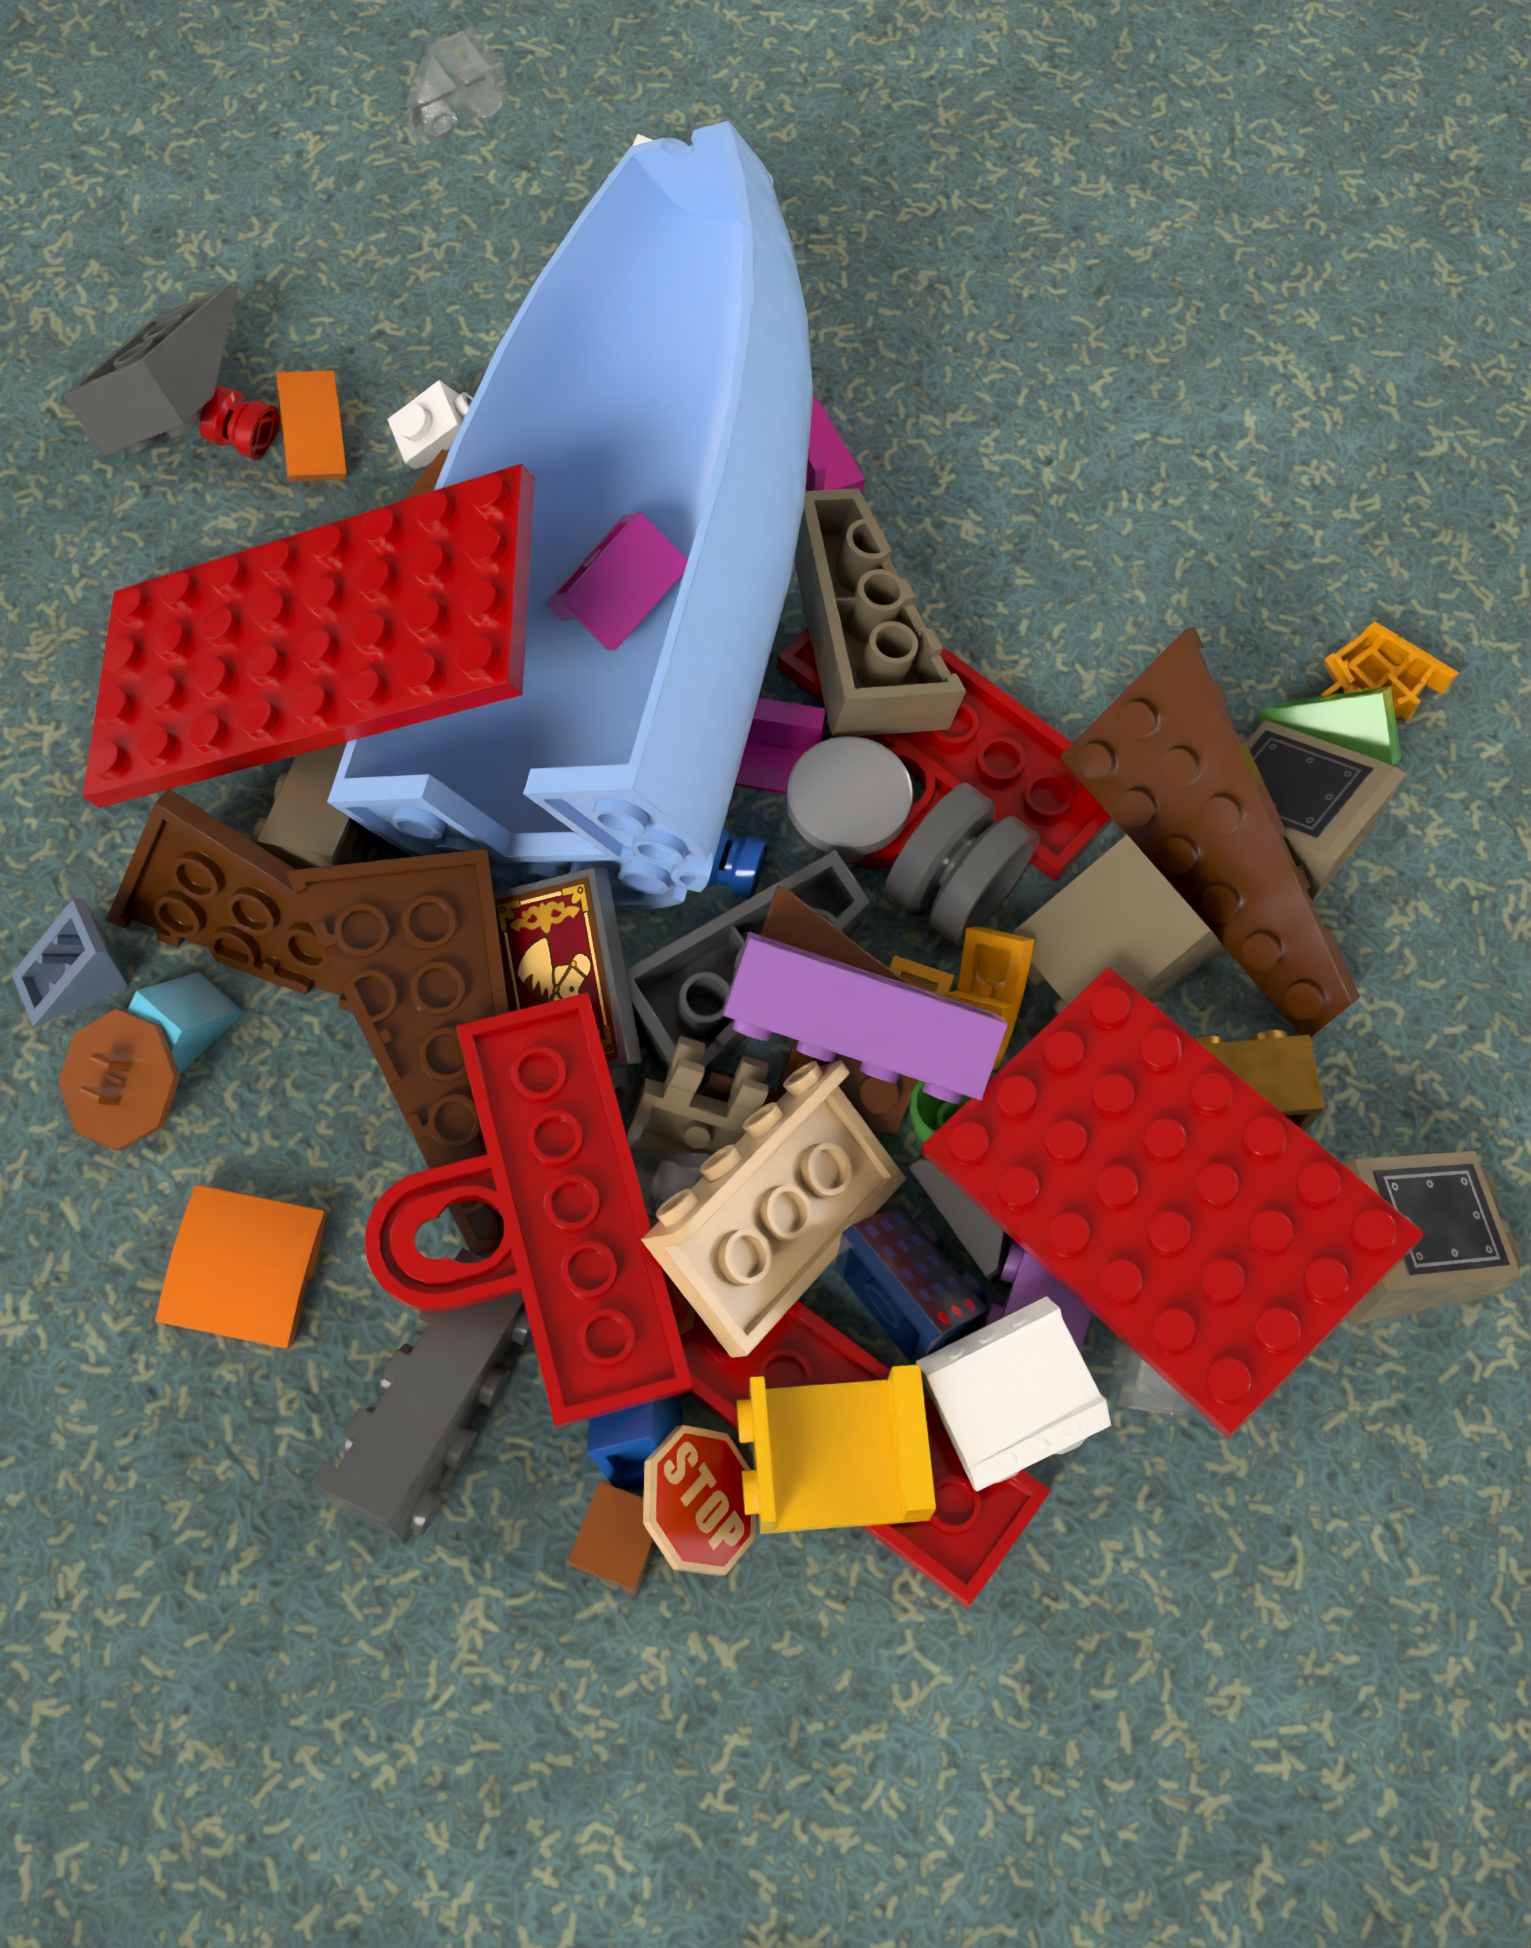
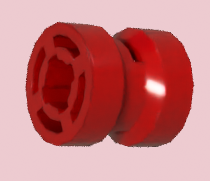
M220 385L215 388L214 396L202 408L199 421L200 435L204 440L219 446L234 445L239 454L253 460H261L277 436L280 422L279 411L276 406L261 400L245 401L241 392Z

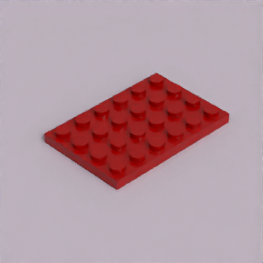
M1109 967L987 1082L982 1100L971 1097L921 1145L922 1155L1229 1440L1418 1245L1424 1235V1232Z

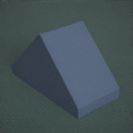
M84 899L71 900L11 974L33 1027L128 987L106 934Z

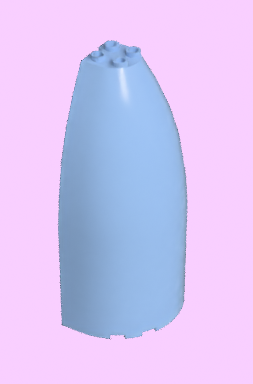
M730 121L695 129L691 137L693 143L691 146H688L681 140L664 137L629 148L582 211L535 281L498 345L452 443L433 490L435 491L521 463L535 477L523 695L347 742L327 803L369 831L414 856L487 849L492 886L509 889L592 867L607 868L615 910H648L683 903L687 890L701 893L707 886L791 580L804 508L813 403L808 319L791 239L773 188L772 176ZM641 512L688 561L681 577L616 650L609 651L576 619L561 620L545 602L622 516Z

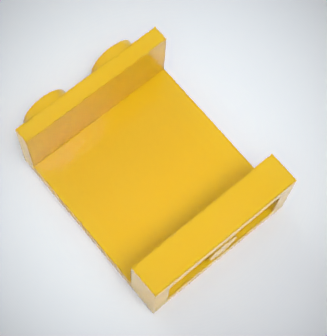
M920 1365L892 1367L888 1380L765 1389L764 1376L750 1377L749 1399L737 1400L739 1442H753L755 1470L742 1471L745 1515H759L760 1534L919 1522L931 1519L936 1509Z

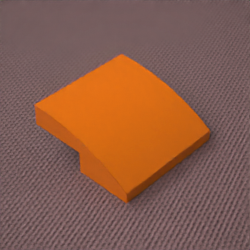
M196 1184L188 1201L172 1250L155 1322L286 1349L292 1347L299 1325L307 1280L313 1277L319 1258L328 1210Z

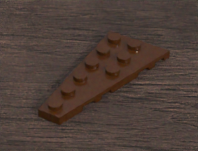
M1192 627L1184 630L1059 758L1210 928L1225 949L1300 1035H1310L1311 1038L1358 1000L1360 995L1329 926H1324L1321 923L1307 889L1311 888L1302 866L1296 867L1283 838V835L1287 833L1247 742L1240 740L1224 706L1228 702L1219 680L1213 681L1200 652V649L1204 648L1196 628Z
M168 788L153 806L106 921L126 928L132 920L158 929L156 931L157 940L179 947L184 939L209 948L212 956L218 963L306 995L312 986L340 996L338 1007L352 1011L286 876L285 871L296 869Z
M480 849L285 871L428 1168L432 1169L486 1155L487 1150L456 1026L509 1012L488 850ZM467 1201L448 1206L470 1252L477 1255L495 1252L498 1249L504 1236V1221L497 1210L491 1205L480 1201Z

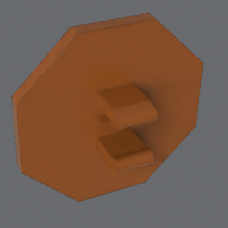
M114 1009L73 1033L58 1083L75 1132L115 1151H121L164 1127L180 1075L162 1026L125 1010Z

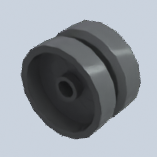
M967 782L952 789L923 819L894 862L886 880L884 891L913 914L932 906L929 926L957 947L964 944L966 928L982 927L1007 899L1028 868L1040 841V836L1037 832L1013 815L993 823L995 804Z

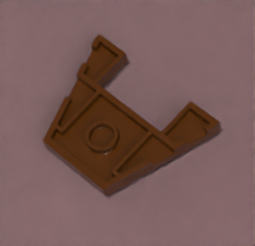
M777 885L760 936L909 984L845 935L834 924L799 899L788 888ZM794 1039L776 1089L768 1087V1095L762 1107L771 1102L776 1103L787 1092L783 1086L785 1080L803 1065L812 1061H816L819 1066L833 1062L819 1060L797 1051L796 1047L799 1040ZM837 1053L834 1062L842 1060L850 1071L849 1075L838 1086L873 1133H898L917 1079L900 1074L897 1083L883 1081L861 1072L859 1069L862 1061ZM712 1068L702 1095L728 1102L735 1075Z

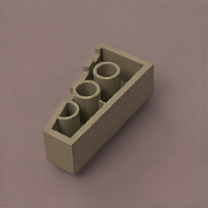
M859 488L805 491L804 508L794 558L831 738L949 730L966 690L957 673L951 675L940 655L943 647L933 628H926L915 608L914 601L916 596L907 578L900 579L889 558L892 550Z
M347 742L294 756L289 772L283 771L277 778L273 796L274 805L268 818L261 817L255 826L252 841L296 870L362 862L366 842L365 831L369 830L327 803Z

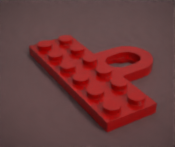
M807 627L778 655L777 669L824 704L809 629ZM943 647L940 655L951 675L957 673L966 690L949 730L858 736L875 741L891 750L902 761L906 769L914 773L921 781L924 794L919 801L911 805L908 821L894 841L876 852L867 854L860 862L852 864L868 868L893 866L908 839L927 814L952 789L967 782L995 804L993 823L1013 815L1039 834L1038 848L1030 863L1054 882H1057L1110 825L1113 819L1059 758L1072 742Z
M588 992L457 1025L456 1029L487 1154L411 1174L396 1182L380 1197L371 1211L365 1231L366 1257L376 1280L399 1303L418 1311L431 1313L453 1311L522 1292L556 1428L693 1391V1383L662 1267L641 1241L651 1230ZM467 1201H480L491 1205L502 1216L504 1236L500 1246L490 1257L478 1263L464 1264L448 1257L430 1259L420 1254L416 1248L415 1237L419 1228L424 1223L439 1218L441 1213L450 1205Z

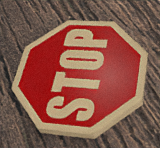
M686 1425L676 1426L645 1460L643 1524L673 1570L715 1576L726 1575L756 1539V1514L745 1515L742 1471L751 1469L728 1433Z

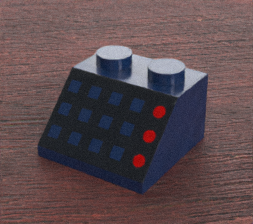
M899 1205L854 1223L842 1232L835 1270L910 1364L916 1365V1361L970 1335L982 1325L988 1309L983 1304L986 1301V1295L977 1280L964 1268L956 1271L940 1252L943 1249V1244L934 1228L921 1216L913 1219L906 1209Z

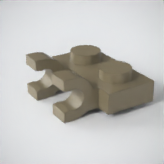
M680 1036L672 1055L665 1083L647 1078L643 1082L625 1127L629 1147L701 1167L715 1152L725 1146L735 1145L746 1134L742 1128L743 1123L762 1107L768 1095V1085L763 1084L768 1072V1062L743 1055L733 1080L728 1102L695 1093L704 1075L705 1066L700 1065V1062L705 1053V1043Z

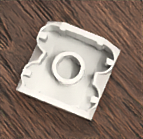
M1047 1296L916 1361V1365H920L924 1385L972 1487L976 1491L993 1483H1000L1017 1475L1020 1470L1054 1453L1064 1454L1081 1446L1087 1437L1111 1426L1107 1401L1101 1396L1062 1318L1060 1307Z

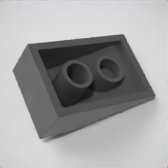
M231 284L152 318L63 395V398L103 456L127 448L130 454L138 453L157 441L160 437L159 434L167 432L170 438H175L199 423L200 418L196 413L214 396L237 295Z

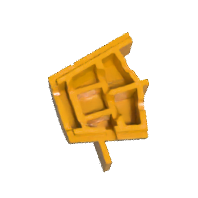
M1375 621L1357 638L1335 654L1332 653L1324 659L1323 665L1335 684L1321 693L1320 697L1391 686L1395 719L1402 716L1408 721L1421 701L1417 697L1426 685L1442 695L1453 683L1459 672L1402 637L1399 638L1397 634Z

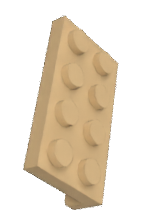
M842 1060L819 1066L816 1061H812L793 1072L783 1084L787 1092L776 1103L766 1104L746 1119L742 1125L746 1134L735 1145L725 1146L711 1155L700 1167V1171L704 1176L691 1189H684L664 1202L656 1212V1216L660 1221L641 1239L731 1358L747 1356L837 1257L842 1232L852 1224L874 1216L906 1180L904 1174L838 1086L850 1073Z

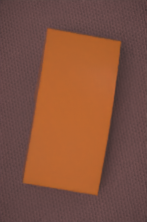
M334 371L276 372L287 482L346 478L342 428Z

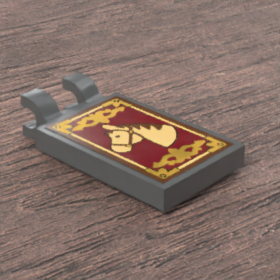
M592 867L494 892L509 1012L588 992L620 1114L632 1112L635 1098L628 1082L625 1066L642 1063L608 869Z

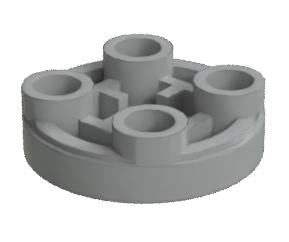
M844 736L831 738L808 749L795 763L788 781L786 810L796 830L806 841L827 853L836 850L845 863H856L863 860L867 854L876 852L889 845L902 832L910 815L913 798L912 782L902 761L885 746L861 737Z

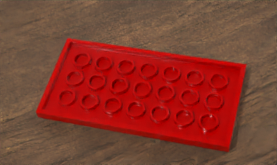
M521 463L114 591L82 797L98 808L165 791L168 788L184 786L523 695L535 477Z

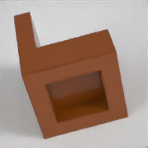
M599 1482L569 1556V1562L573 1568L619 1585L622 1588L623 1594L637 1598L657 1546L643 1524L644 1498Z

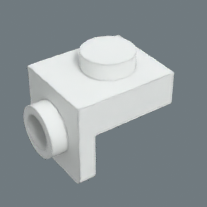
M439 380L387 419L405 464L413 469L427 466L442 449L447 451L451 448L473 400L468 393L458 394Z

